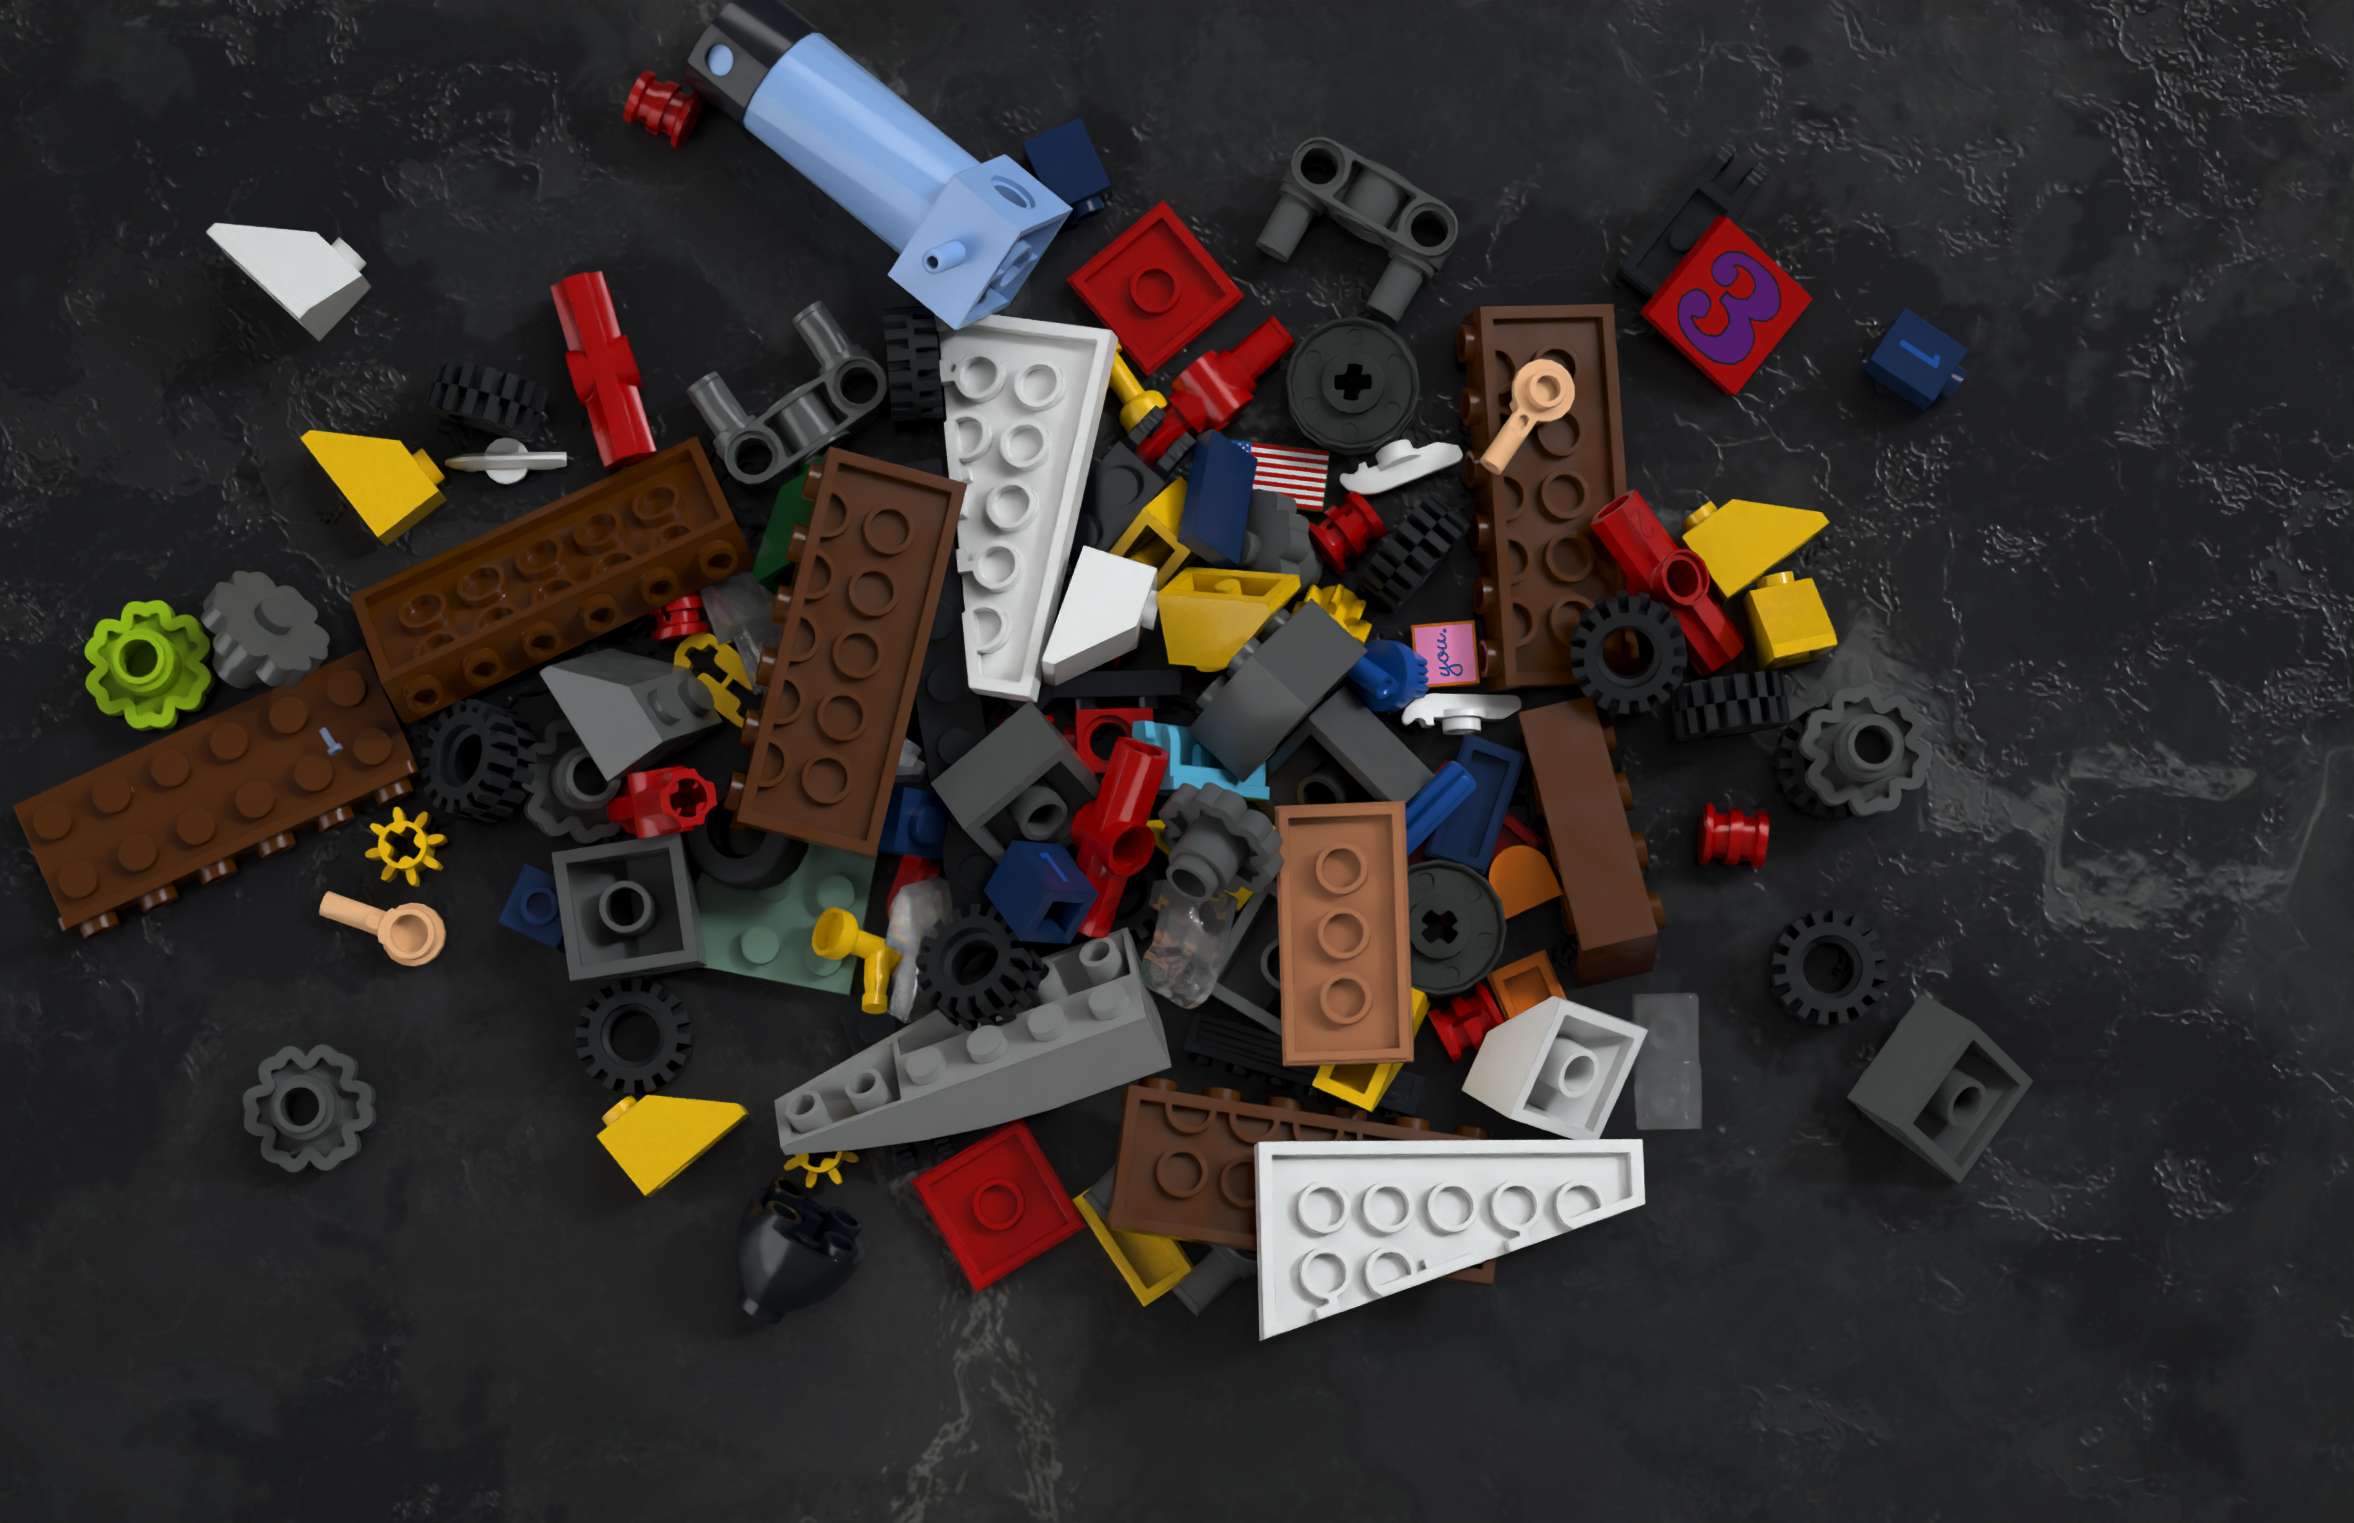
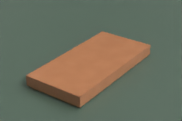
M1405 801L1275 806V828L1283 841L1277 851L1284 860V865L1277 873L1283 1066L1414 1063Z

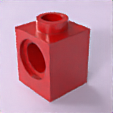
M1153 708L1076 710V726H1064V737L1096 776H1104L1109 761L1098 758L1092 752L1090 742L1094 734L1104 728H1114L1122 732L1125 737L1132 738L1133 721H1153Z

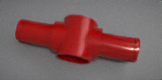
M1272 315L1232 351L1229 352L1224 348L1219 354L1214 350H1210L1202 355L1171 384L1170 388L1174 393L1167 398L1171 404L1163 410L1167 414L1164 424L1152 438L1148 439L1139 451L1156 465L1165 454V450L1176 437H1181L1185 432L1190 436L1195 432L1200 435L1210 429L1219 432L1250 405L1255 398L1251 392L1257 387L1254 381L1295 346V340Z

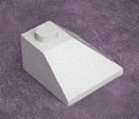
M214 223L206 232L238 267L318 341L371 288V285L359 272L367 263L341 238H338L330 245L317 232Z
M1552 996L1487 1032L1462 1087V1091L1510 1119L1574 1140L1599 1139L1648 1030L1603 1012Z

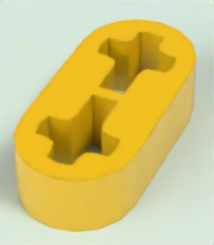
M695 634L687 637L680 643L675 652L674 665L687 667L692 671L694 665L688 656L693 650L696 649L701 653H706L711 647L718 650L714 662L728 676L721 684L706 673L700 674L697 678L710 690L715 710L736 727L742 729L745 719L738 714L742 710L743 705L729 690L735 682L751 693L756 692L760 687L765 689V686L754 684L757 668L712 634Z

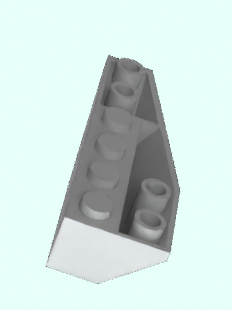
M1128 927L1109 933L1108 937L1094 938L1042 957L1043 970L1034 971L1041 979L1039 989H1026L1025 993L1033 1001L1026 1009L1016 1003L1011 1010L1017 1018L1009 1023L999 1015L996 1017L997 1026H982L978 1023L975 1031H969L961 1024L957 1027L949 1022L937 1009L774 1100L780 1147L784 1154L857 1150L922 1141L986 1128L1048 1111L1172 1067L1162 1020L1150 986L1142 980V963Z

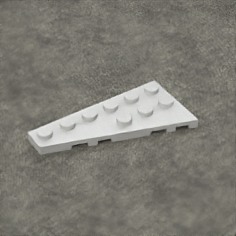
M935 314L936 330L939 332L941 360H939L941 384L944 386L947 420L944 422L949 479L967 483L957 524L959 549H956L958 573L962 576L965 611L962 613L968 685L975 694L1037 703L1043 676L1042 658L1054 628L1118 337L1112 330L992 314L955 331Z
M1643 1139L1257 1142L1254 1145L1260 1341L1644 1205Z

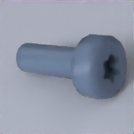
M326 727L319 730V733L329 747L327 750L329 755L335 756L343 750L342 745L335 743Z

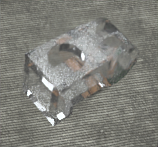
M1168 879L1154 881L1149 906L1158 910L1159 915L1152 945L1144 954L1141 962L1140 976L1142 983L1181 1008L1192 1009L1202 1004L1213 991L1219 969L1222 968L1238 899L1223 891L1219 895H1212L1206 902H1196L1178 893L1171 886Z

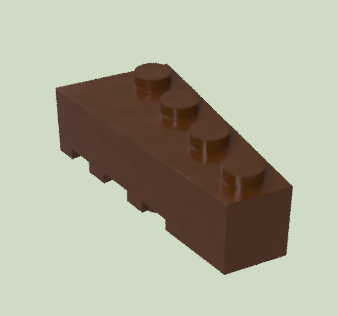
M1593 696L1518 712L1517 736L1521 753L1526 754L1524 765L1536 814L1538 817L1545 816L1547 825L1542 826L1547 860L1554 875H1561L1563 883L1558 886L1561 895H1559L1560 914L1565 934H1576L1579 942L1577 965L1573 966L1578 988L1653 971L1658 930L1666 929L1665 914L1659 893L1657 891L1647 893L1641 871L1650 868L1648 852L1641 831L1631 833L1625 811L1633 810V800L1625 772L1614 774L1609 752L1617 751V743L1609 714L1598 716Z

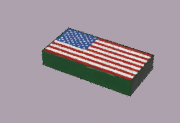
M1227 438L1258 459L1252 492L1259 488L1292 497L1297 503L1296 513L1322 516L1325 506L1331 450Z

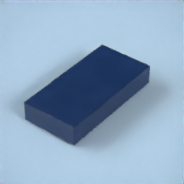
M1210 429L1197 436L1177 542L1216 568L1228 570L1239 565L1258 459L1216 430Z
M1465 733L1455 762L1462 765L1473 776L1477 783L1476 789L1430 834L1423 856L1434 860L1440 859L1464 864L1484 877L1526 754Z

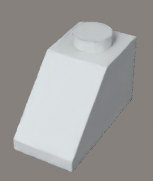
M1085 545L1083 546L1042 658L1044 683L1057 686L1137 648L1144 628L1155 630L1160 618L1156 597L1158 593L1157 568Z

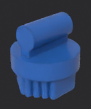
M1374 640L1364 646L1368 650L1367 653L1346 675L1351 678L1355 696L1371 711L1396 712L1404 710L1416 698H1424L1426 696L1425 692L1429 689L1428 685L1425 684L1428 682V677L1424 675L1428 673V669L1425 667L1428 661L1398 641Z

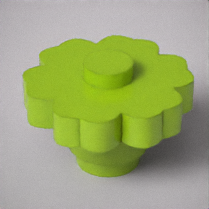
M154 600L147 603L132 601L128 603L122 611L121 621L115 619L101 620L94 630V637L85 646L86 658L96 666L87 676L85 684L88 691L96 697L100 710L110 716L125 714L128 724L140 731L153 728L162 730L173 728L179 718V710L185 712L199 711L205 704L206 694L215 685L216 678L214 673L204 665L214 653L213 642L204 634V629L196 618L186 614L176 617L173 609L164 601Z

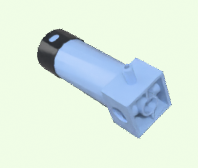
M732 0L707 27L687 61L683 75L686 84L742 130H749L898 252L900 256L888 273V276L955 331L1010 305L1073 210V208L1006 154L984 163L977 161L824 36L823 30L786 0Z

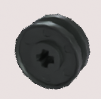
M1360 317L1330 320L1308 333L1292 354L1286 377L1289 412L1302 436L1319 449L1331 450V454L1347 458L1376 454L1384 446L1397 441L1413 420L1420 389L1417 363L1403 338L1383 323ZM1347 375L1361 376V386H1370V389L1360 390L1358 400L1344 399V390L1335 389V386L1345 385Z
M1440 859L1413 864L1408 868L1412 988L1434 999L1460 994L1486 977L1502 954L1507 930L1502 901L1486 878L1464 864ZM1424 915H1427L1432 920L1438 919L1441 915L1449 919L1452 927L1445 931L1452 937L1449 944L1440 938L1432 944L1425 940L1422 932L1428 926L1422 922Z

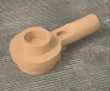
M1538 359L1525 364L1516 373L1512 382V400L1509 403L1513 413L1480 459V463L1487 470L1501 475L1534 425L1538 426L1541 423L1558 420L1570 410L1575 397V386L1571 375L1562 365L1552 360Z
M330 891L325 894L319 910L321 916L377 935L379 942L383 944L390 958L401 965L418 967L428 964L438 957L444 947L446 937L444 922L438 913L427 905L408 903L400 905L396 909L391 908L386 912Z

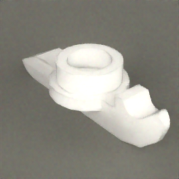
M506 437L491 443L485 453L458 455L445 460V465L466 472L486 471L489 477L497 483L509 485L519 482L529 470H550L565 467L567 465V453L528 452L525 446L518 440Z
M1398 440L1384 446L1376 453L1375 457L1378 465L1368 468L1366 462L1360 463L1356 473H1342L1340 475V483L1348 491H1356L1363 496L1380 494L1462 461L1463 454L1459 446L1454 444L1435 442L1416 449L1412 447L1409 440Z
M1427 694L1424 698H1416L1404 709L1401 720L1404 725L1417 721L1422 728L1432 727L1434 720L1442 722L1443 734L1465 735L1466 733L1472 735L1481 732V722H1499L1521 709V700L1515 695Z

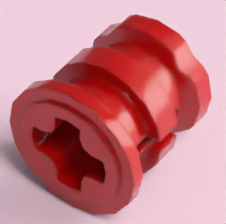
M647 69L641 73L630 92L624 107L623 120L630 124L641 121L647 125L645 131L655 136H660L662 133L670 135L671 147L680 149L691 135L699 119L705 98L696 91L690 96L682 93V86L671 80L663 84L657 81L656 73Z
M1351 491L1344 496L1345 504L1339 509L1332 505L1323 512L1324 520L1318 525L1309 522V540L1314 547L1320 550L1324 563L1338 575L1346 571L1344 562L1346 558L1350 555L1358 558L1367 551L1366 543L1372 538L1380 540L1387 535V530L1370 504L1356 491Z
M694 592L648 613L649 617H655L657 629L651 633L653 642L684 640L691 635L708 634V623L701 621L699 611L705 609L704 596L697 595Z
M1705 802L1698 831V864L1700 866H1707L1713 857L1722 858L1724 865L1737 866L1738 861L1743 860L1749 861L1752 868L1762 869L1766 859L1769 836L1768 812L1757 811L1755 816L1751 817L1743 816L1742 809L1729 808L1727 814L1716 813L1712 803Z
M1481 981L1475 983V994L1464 1000L1459 995L1449 1001L1452 1007L1440 1012L1437 1009H1433L1427 1012L1437 1035L1453 1063L1462 1059V1051L1473 1046L1476 1051L1479 1050L1487 1032L1505 1022L1489 991Z

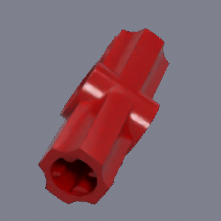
M602 271L580 273L564 278L561 282L550 286L569 348V352L565 353L570 375L581 406H586L592 424V433L606 470L625 468L658 454L639 393V389L643 388L638 367L626 334L622 335L610 289Z
M1636 489L1623 493L1617 499L1605 505L1591 518L1593 520L1591 527L1628 576L1626 584L1628 595L1638 596L1639 591L1650 594L1651 600L1658 602L1660 599L1668 605L1670 613L1673 616H1677L1685 636L1687 659L1700 676L1713 673L1722 665L1732 661L1745 648L1743 645L1745 639L1708 590L1710 578L1704 560L1693 551L1677 547Z
M1118 736L1097 799L1086 803L1077 812L1072 821L1071 840L1079 850L1075 862L1099 893L1077 931L1089 937H1108L1128 877L1140 872L1149 863L1154 853L1155 836L1154 832L1147 826V822L1170 757L1168 752L1158 746L1142 742L1136 738Z
M683 765L627 774V780L621 781L617 794L607 803V811L611 822L618 823L625 829L628 835L634 834L637 835V839L695 830L694 825L704 824L706 814L717 805L714 783L700 777L695 768L688 769Z

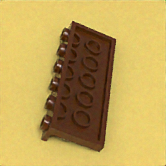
M1614 304L1482 306L1463 318V325L1458 327L1456 333V354L1459 362L1465 363L1467 388H1463L1461 392L1460 415L1463 424L1470 426L1471 450L1467 451L1464 461V475L1468 488H1474L1476 512L1470 517L1469 525L1471 527L1468 530L1471 549L1478 551L1480 576L1475 578L1473 584V603L1476 613L1479 615L1483 614L1484 639L1480 640L1477 649L1479 673L1482 678H1487L1489 693H1501L1514 688L1580 686L1578 679L1575 680L1571 665L1570 647L1573 627H1577L1580 621L1579 616L1586 607L1590 610L1596 605V599L1606 595L1607 599L1617 596L1616 591L1627 590L1626 584L1628 579L1626 573L1591 527L1593 522L1591 518L1605 505L1627 492ZM1538 359L1552 360L1562 365L1571 375L1575 386V397L1570 410L1558 420L1541 423L1538 426L1534 425L1501 475L1487 470L1480 463V459L1513 413L1509 403L1512 400V382L1516 373L1525 364ZM1622 629L1615 632L1607 639L1604 645L1603 658L1606 664L1619 674L1633 675L1640 672L1637 630Z
M695 436L350 595V599L380 682L405 724H409L753 565L754 559L698 437Z
M831 446L825 453L821 463L810 462L801 493L802 499L812 501L806 525L795 522L785 560L796 563L790 587L779 585L770 617V622L781 624L775 649L764 646L756 671L754 684L765 686L759 711L748 709L740 735L739 746L749 749L744 773L732 771L724 799L723 809L734 811L730 828L743 831L748 827L868 859L876 857L967 483Z
M364 647L318 668L313 675H305L295 687L284 685L275 687L13 805V808L60 912L61 917L57 921L62 932L72 935L81 932L84 940H87L118 927L120 922L117 916L135 907L140 906L143 913H148L176 901L179 898L176 889L197 879L200 880L202 886H208L238 872L235 862L258 852L261 860L290 850L297 845L293 836L317 826L320 833L339 828L356 818L352 809L376 799L378 806L382 807L407 797L414 792L411 783L421 779V767L393 704L380 682L372 657ZM326 727L335 743H340L343 747V750L335 756L329 755L327 752L329 747L319 733V730Z
M1142 1077L1139 1078L1138 1086L1128 1085L1121 1092L1119 1105L1123 1106L1106 1229L1257 1252L1254 1145L1257 1142L1492 1140L1493 1132L1469 1126L1454 1127L1453 1135L1429 1131V1121L1402 1116L1392 1117L1391 1125L1366 1121V1111L1348 1107H1329L1328 1115L1304 1112V1102L1283 1097H1266L1265 1105L1240 1102V1092L1218 1087L1202 1088L1201 1096L1176 1092L1177 1083L1174 1081ZM1496 1258L1437 1279L1486 1287L1491 1286L1494 1282Z

